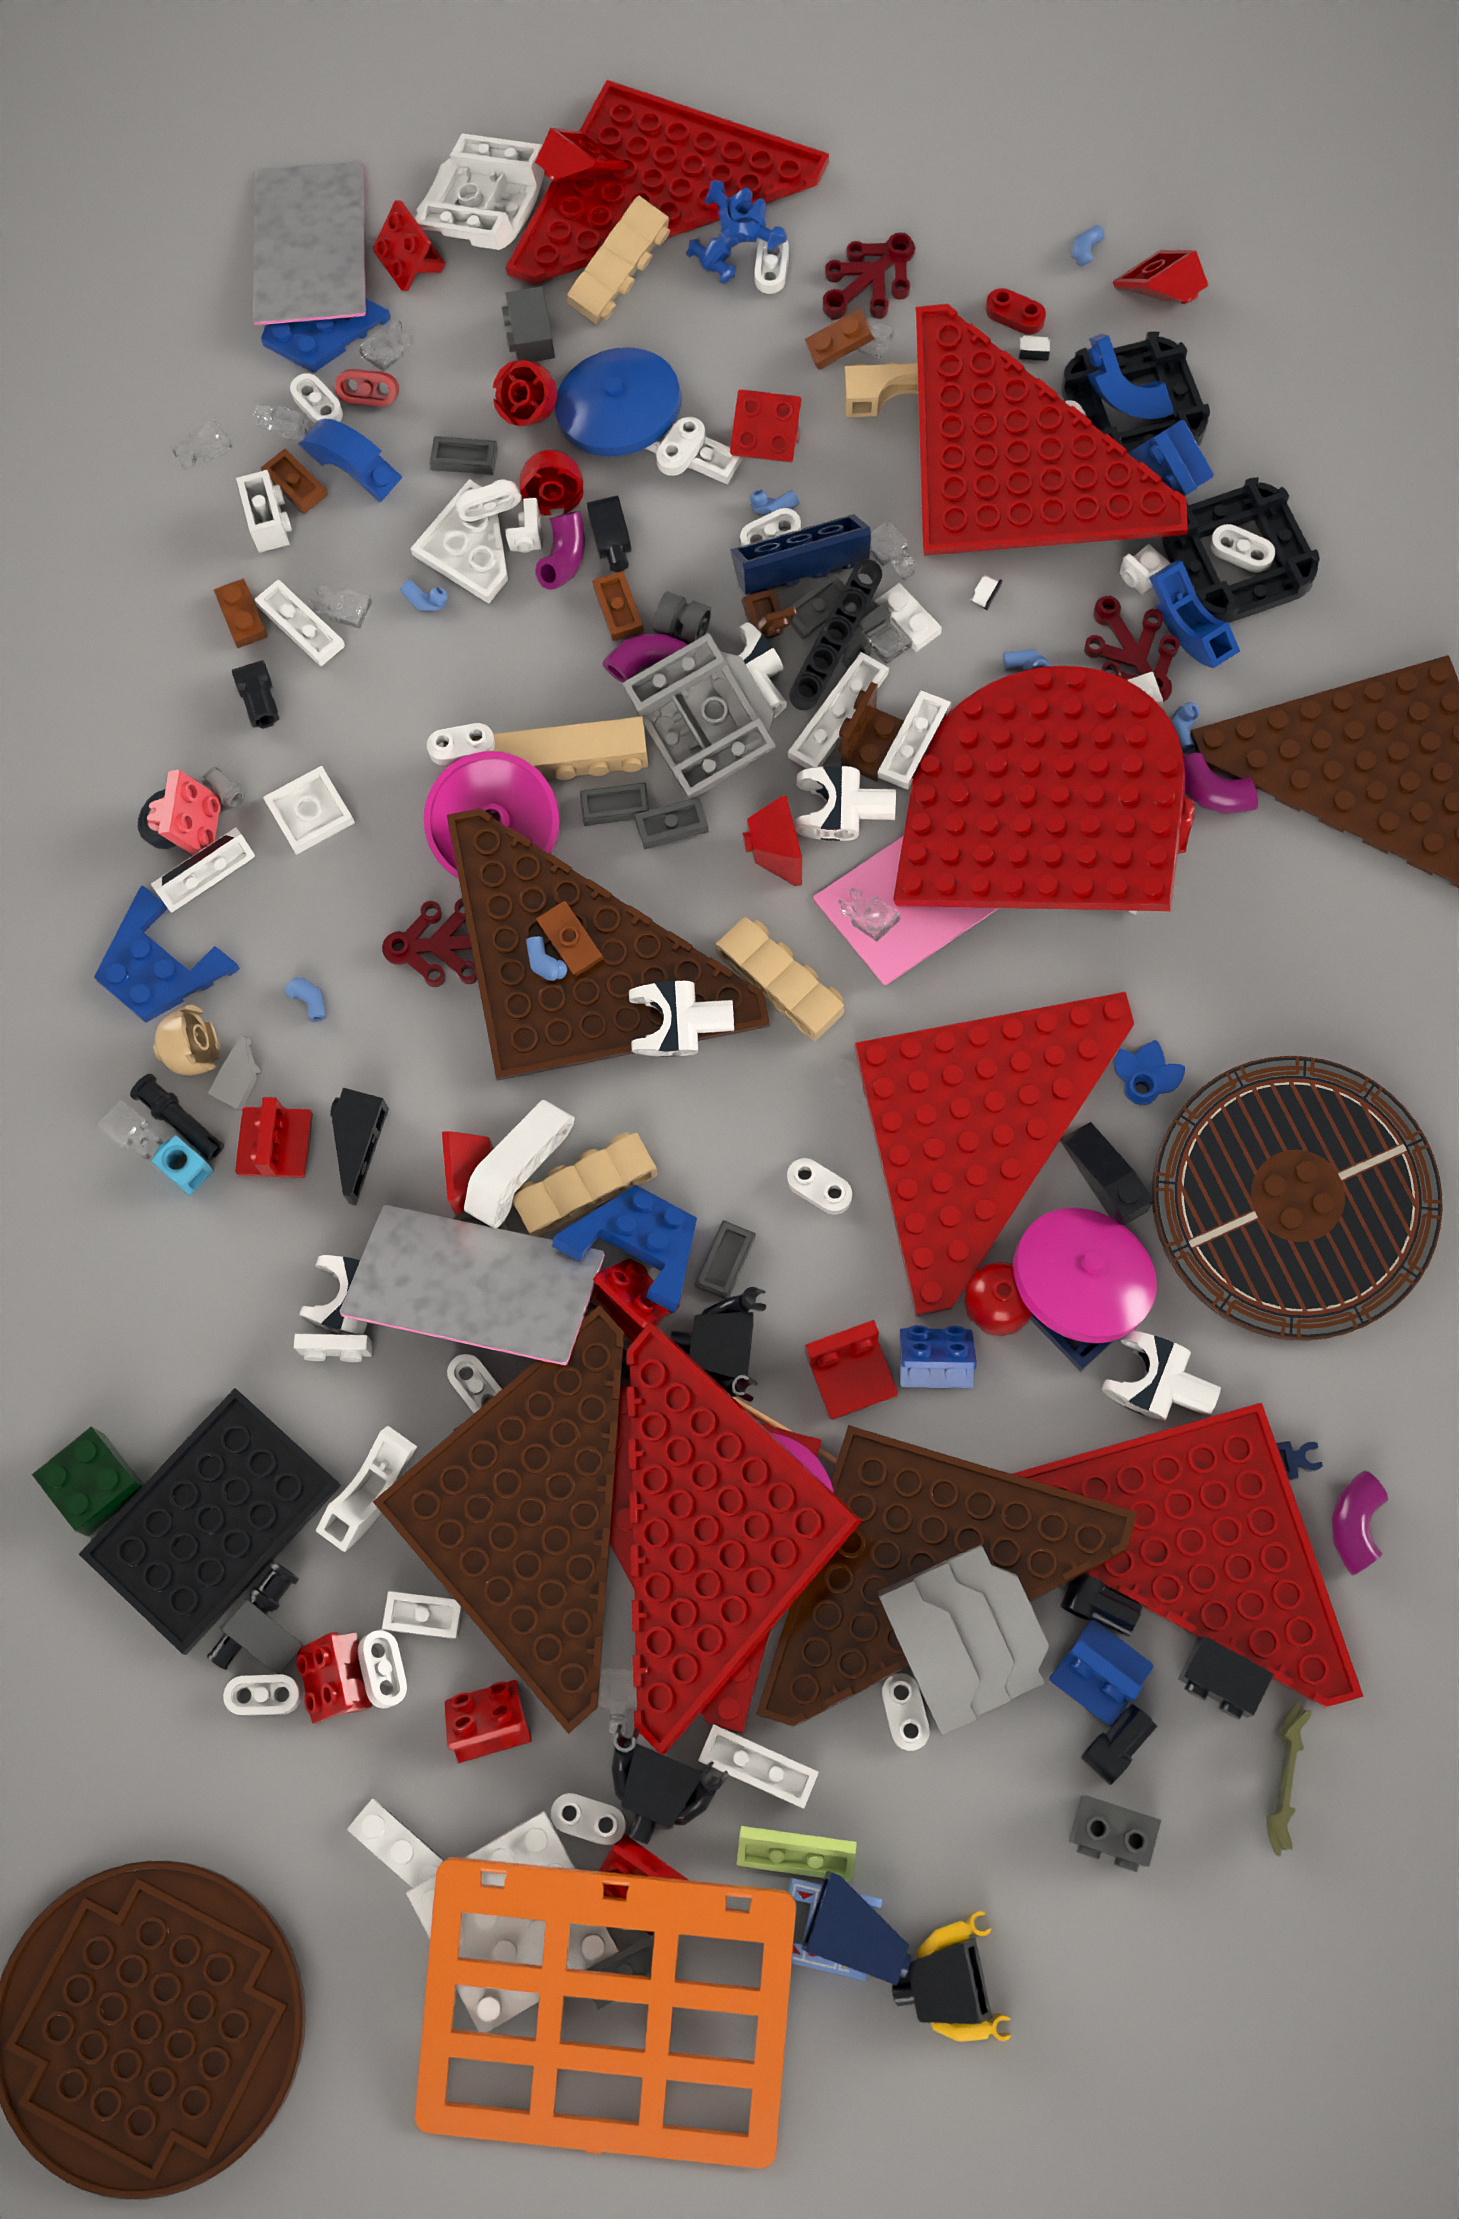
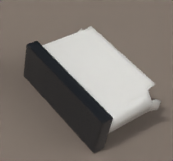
M1023 336L1022 339L1019 338V359L1049 360L1051 339L1048 340V337Z
M985 574L974 590L975 594L970 601L988 610L1001 588L1003 580L997 581Z

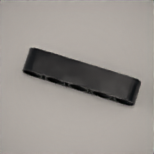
M863 559L856 564L789 692L790 702L797 709L809 710L817 703L879 586L883 574L880 565L874 560ZM858 575H868L871 578L872 583H862L859 580ZM849 601L854 603L858 611L850 612L846 610L843 602ZM831 629L838 630L842 634L843 639H832L828 631ZM816 657L825 659L828 663V668H818L813 659ZM803 685L810 687L814 696H803L800 694L798 687Z

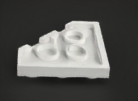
M469 479L410 549L414 557L489 604L508 581L498 514L476 521L460 519L455 506L458 497L466 490L481 488L480 485Z

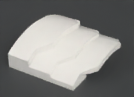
M462 133L450 154L451 158L440 165L428 194L416 209L418 214L415 220L422 229L438 231L443 236L468 239L472 246L496 250L505 248L523 229L537 201L545 170L537 165L535 161L542 145Z

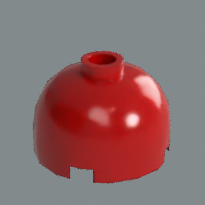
M526 360L508 362L499 370L494 379L493 388H496V399H493L494 407L499 416L509 424L523 427L540 424L551 415L556 406L558 395L556 383L550 372L536 362Z
M543 450L535 453L525 462L520 473L522 501L523 499L536 498L540 514L544 516H550L549 510L564 508L563 514L572 511L583 498V476L577 462L566 453L558 450Z
M1005 1262L987 1264L973 1274L966 1286L964 1305L967 1316L987 1334L996 1336L1015 1334L1029 1322L1033 1315L1018 1292L1014 1279L1013 1264Z

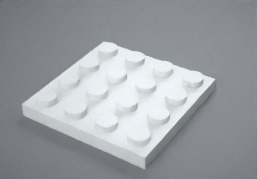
M545 1810L464 1857L576 1869ZM482 1872V1884L504 1886L506 1874ZM436 1874L406 1893L429 1938L431 1936ZM463 1912L459 1957L542 1966L546 1921ZM570 1924L567 1968L586 1970L620 1952L607 1927ZM456 1985V1989L479 2032L488 2033L539 2002L540 1993Z

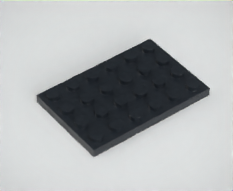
M234 1388L86 1545L79 1555L180 1653L187 1655L271 1561L275 1559L339 1489L341 1484L239 1390Z

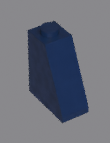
M826 1871L801 1949L897 1985L899 1977L905 1978L910 1966L911 1954L907 1953L909 1944L840 1875Z

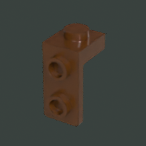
M774 588L745 596L741 600L748 622L764 635L766 639L781 635L783 633L782 629L788 627L790 621L797 614L795 606L781 610Z

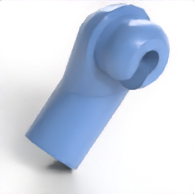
M412 580L406 581L401 586L400 591L419 611H439L447 604L446 599L448 596L443 588L437 587L436 589H431L430 593H423Z

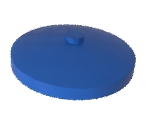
M639 348L609 349L586 358L566 375L557 391L555 412L562 433L578 449L598 456L628 455L652 445L669 431L680 411L681 390L675 371L666 360L657 354Z

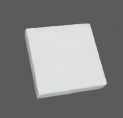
M322 766L263 797L296 855L355 823Z

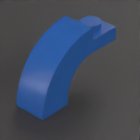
M1099 334L1089 338L1092 346L1088 349L1089 357L1093 366H1098L1099 370L1087 376L1093 389L1105 403L1120 412L1144 419H1157L1175 414L1164 382L1156 380L1145 385L1131 384L1123 376L1119 368L1110 336Z
M327 418L320 419L298 443L321 466L332 464L347 472L379 502L384 500L402 478L379 455L381 450L356 430L339 421Z
M1174 561L1149 577L1160 604L1155 606L1156 609L1162 612L1164 616L1163 622L1171 635L1179 640L1180 646L1191 657L1205 666L1215 668L1240 652L1229 623L1218 620L1211 615L1199 600L1182 561Z

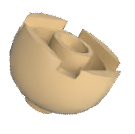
M193 1004L175 1009L164 1016L156 1028L153 1046L155 1056L160 1062H163L171 1071L184 1076L197 1075L216 1069L217 1065L213 1064L214 1060L220 1058L219 1041L215 1029L210 1021L203 1022L199 1014L204 1012Z

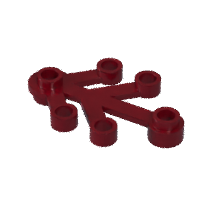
M899 232L891 235L886 243L863 244L859 241L849 243L847 246V259L849 262H840L838 260L827 262L825 277L830 282H839L843 276H860L843 291L838 289L827 291L823 296V312L830 319L841 318L847 312L848 303L872 283L873 298L870 301V314L877 319L884 318L888 314L889 306L888 300L885 298V271L893 264L895 279L891 284V294L898 300L909 296L910 282L907 279L906 263L915 254V244L911 237ZM853 251H859L860 253H859V254H853L852 252H853ZM865 256H881L876 262H862ZM834 269H835V270H838V272H836V273H833V272H830V271H831V270H834ZM897 287H904L905 289H904V290H898V289H896V288H897ZM875 306H882L884 308L877 309Z
M1104 596L1097 600L1093 617L1098 624L1110 626L1123 649L1105 644V640L1099 635H1091L1085 642V654L1090 658L1101 657L1111 660L1102 665L1101 671L1112 670L1116 673V676L1126 680L1138 676L1122 672L1118 663L1134 667L1139 676L1152 672L1153 669L1148 663L1147 657L1155 633L1162 626L1164 619L1162 612L1157 609H1149L1145 612L1142 621L1144 628L1137 645L1120 616L1121 605L1119 601L1113 596ZM1103 606H1110L1113 609L1106 610L1103 608ZM1148 618H1155L1158 622L1150 623ZM1166 635L1160 640L1158 646L1160 657L1153 671L1157 685L1161 687L1159 690L1163 702L1170 697L1172 692V683L1166 675L1171 660L1176 656L1180 646L1179 640L1173 635ZM1097 644L1100 648L1095 650L1090 648L1089 645ZM1171 644L1174 649L1168 650L1163 645Z
M461 898L455 903V912L431 938L418 939L430 924L438 923L442 918V910L437 902H425L420 909L421 915L405 932H393L385 938L382 944L384 957L392 964L402 965L407 963L424 977L429 986L439 987L445 981L443 968L438 964H428L418 955L421 953H432L455 971L463 983H475L478 980L475 963L464 961L453 952L455 950L472 949L469 935L452 936L467 921L465 913L460 912L461 907L464 906L463 899ZM433 908L437 910V913L434 916L426 915V912L429 909ZM397 943H404V944H405V946H404V948H403L402 950H400V951H395V950H393V947H394L395 944H397ZM468 968L474 970L472 976H463L464 970ZM434 971L440 973V976L435 980L428 978L430 973Z

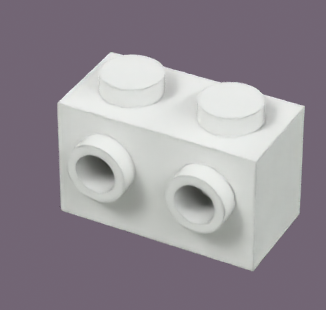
M268 470L236 478L249 530L258 552L290 545L287 532L292 531L287 512H281L280 505L285 504L280 485H273Z

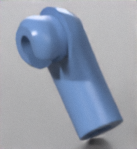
M1095 225L1080 234L1073 241L1071 254L1073 258H1076L1077 264L1081 267L1093 260V255L1090 252L1091 246L1100 242L1105 237L1099 225Z
M756 490L750 495L751 508L756 513L768 515L781 508L792 509L799 505L798 497L792 490L777 499L767 497V493L763 490Z
M1030 649L1003 653L1005 669L1021 667L1024 670L1050 666L1048 660L1036 650Z
M1191 702L1180 706L1171 719L1179 737L1183 753L1190 751L1195 746L1189 730L1194 724L1195 719L1199 717L1200 710L1196 704Z
M531 937L526 940L530 966L534 973L551 981L562 979L566 976L567 965L565 962L546 955L543 937Z
M303 977L292 978L285 986L286 995L289 998L295 1000L300 998L306 1002L309 1021L319 1022L326 1019L320 988Z

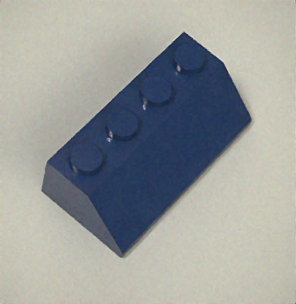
M855 514L730 549L738 586L744 594L749 593V595L766 591L769 587L776 585L781 587L796 585L799 583L800 578L807 576L812 578L824 577L829 575L830 570L835 568L852 569L859 561L870 559L871 531L866 523Z

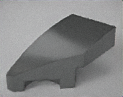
M884 603L872 610L858 624L842 660L847 669L850 668L860 652L870 656L872 645L870 640L889 629L891 612Z

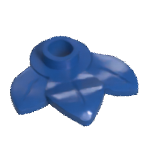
M1156 1040L1141 1047L1136 1055L1127 1050L1119 1049L1114 1061L1115 1072L1125 1083L1124 1092L1126 1097L1137 1105H1148L1155 1101L1159 1094L1173 1092L1178 1088L1185 1074L1184 1065H1165L1163 1051ZM1142 1084L1146 1086L1148 1092L1141 1094L1137 1092L1135 1086Z

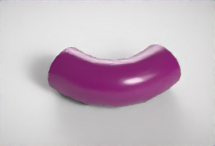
M581 511L570 512L549 519L553 534L552 551L547 557L540 559L535 568L538 582L548 590L559 588L571 580L581 565L585 548V533Z
M642 634L624 640L607 655L602 664L611 676L623 683L632 678L641 669L651 667L689 644L667 634Z
M1192 753L1183 756L1185 765V794L1201 807L1223 814L1243 813L1257 809V791L1250 777L1234 780L1220 778L1210 770L1202 753Z
M1362 1471L1339 1494L1331 1518L1333 1543L1344 1566L1352 1576L1370 1566L1383 1555L1371 1536L1370 1521L1374 1512L1388 1501V1495L1379 1480L1368 1471Z

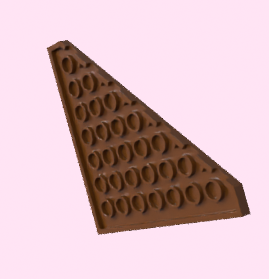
M1449 655L1199 727L1191 731L1190 736L1194 742L1196 753L1204 755L1206 763L1211 770L1215 768L1230 775L1232 780L1250 777L1256 791L1259 789L1275 797V801L1298 812L1303 810L1319 818V822L1342 833L1344 831L1363 839V843L1386 854L1390 852L1407 860V864L1430 875L1434 873L1451 881V885L1459 888V680Z
M481 808L447 815L497 1081L635 1054L632 1052L631 1042L635 1039L646 1038V1035L654 1034L663 1024L664 1017L654 1007L631 1003L629 1001V990L658 982H694L696 1002L733 1001L734 1031L697 1033L698 1041L770 1027L763 990L752 983L749 984L715 959L709 958L693 948V945L662 928L636 908L614 897L611 892L591 879L583 877L557 857L532 844V841L512 828L504 826ZM565 900L602 954L603 960L575 978L567 967V974L564 978L551 981L534 973L531 969L526 940L531 937H543L546 955L556 960H562L537 923L536 918Z
M600 1305L583 1319L567 1365L535 1360L373 1501L568 1734L598 1708L624 1343V1332Z
M848 1425L830 1482L834 1494L862 1522L790 1606L756 1714L796 1727L910 1666L880 1600L879 1590L982 1544L991 1565L1016 1574L1029 1602H1032L1126 1552L1137 1512Z

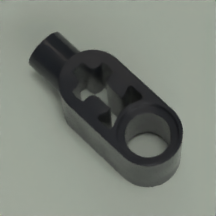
M619 496L586 502L600 559L607 557L612 572L626 570L629 566L626 553L632 552Z

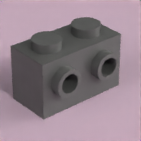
M543 286L505 292L508 306L502 307L505 326L511 325L512 332L506 333L509 351H516L518 361L535 362L555 358Z
M1082 1795L1069 1842L1078 1845L1077 1853L1099 1859L1100 1854L1104 1853L1116 1857L1114 1865L1137 1872L1139 1865L1150 1867L1161 1820L1087 1795Z

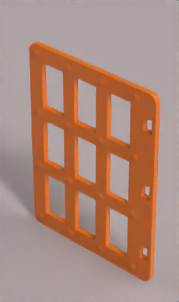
M449 1857L443 1860L436 1871L415 2108V2122L418 2128L430 2134L586 2150L585 2153L592 2154L609 2152L760 2169L770 2166L775 2160L796 1915L794 1897L789 1892L780 1889ZM482 1872L506 1874L504 1886L482 1884ZM604 1884L629 1886L627 1898L604 1896ZM726 1896L751 1898L750 1911L727 1909ZM463 1912L546 1921L542 1966L459 1957ZM570 1924L655 1932L651 1977L567 1968ZM679 1934L764 1943L760 1988L675 1979ZM456 1985L540 1993L536 2038L453 2029ZM564 1996L649 2004L645 2049L561 2041ZM673 2007L758 2016L755 2060L669 2052ZM450 2057L534 2066L530 2110L446 2102ZM558 2069L643 2077L639 2122L554 2113ZM667 2080L752 2089L749 2133L664 2125Z

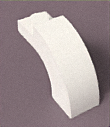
M389 1426L382 1429L355 1478L336 1499L329 1503L316 1532L343 1552L352 1547L382 1513L373 1501L410 1470L407 1466L417 1446Z

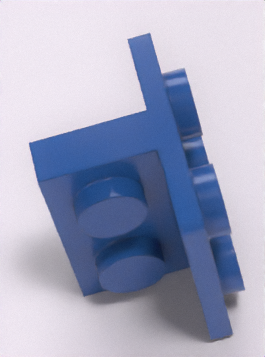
M1184 420L1177 422L1128 453L1139 463L1143 462L1161 477V481L1172 490H1177L1183 496L1196 490L1198 486L1214 476Z
M922 1325L900 1329V1387L973 1388L974 1369H976L977 1360L971 1329H965L961 1326L929 1329Z
M1093 1619L1082 1631L1049 1680L1104 1724L1112 1726L1127 1704L1134 1701L1143 1689L1141 1685L1154 1666L1149 1660Z

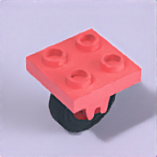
M181 770L169 771L166 789L153 794L141 808L138 817V831L141 837L155 848L169 849L179 846L188 853L195 855L216 840L218 817L221 808L220 797Z

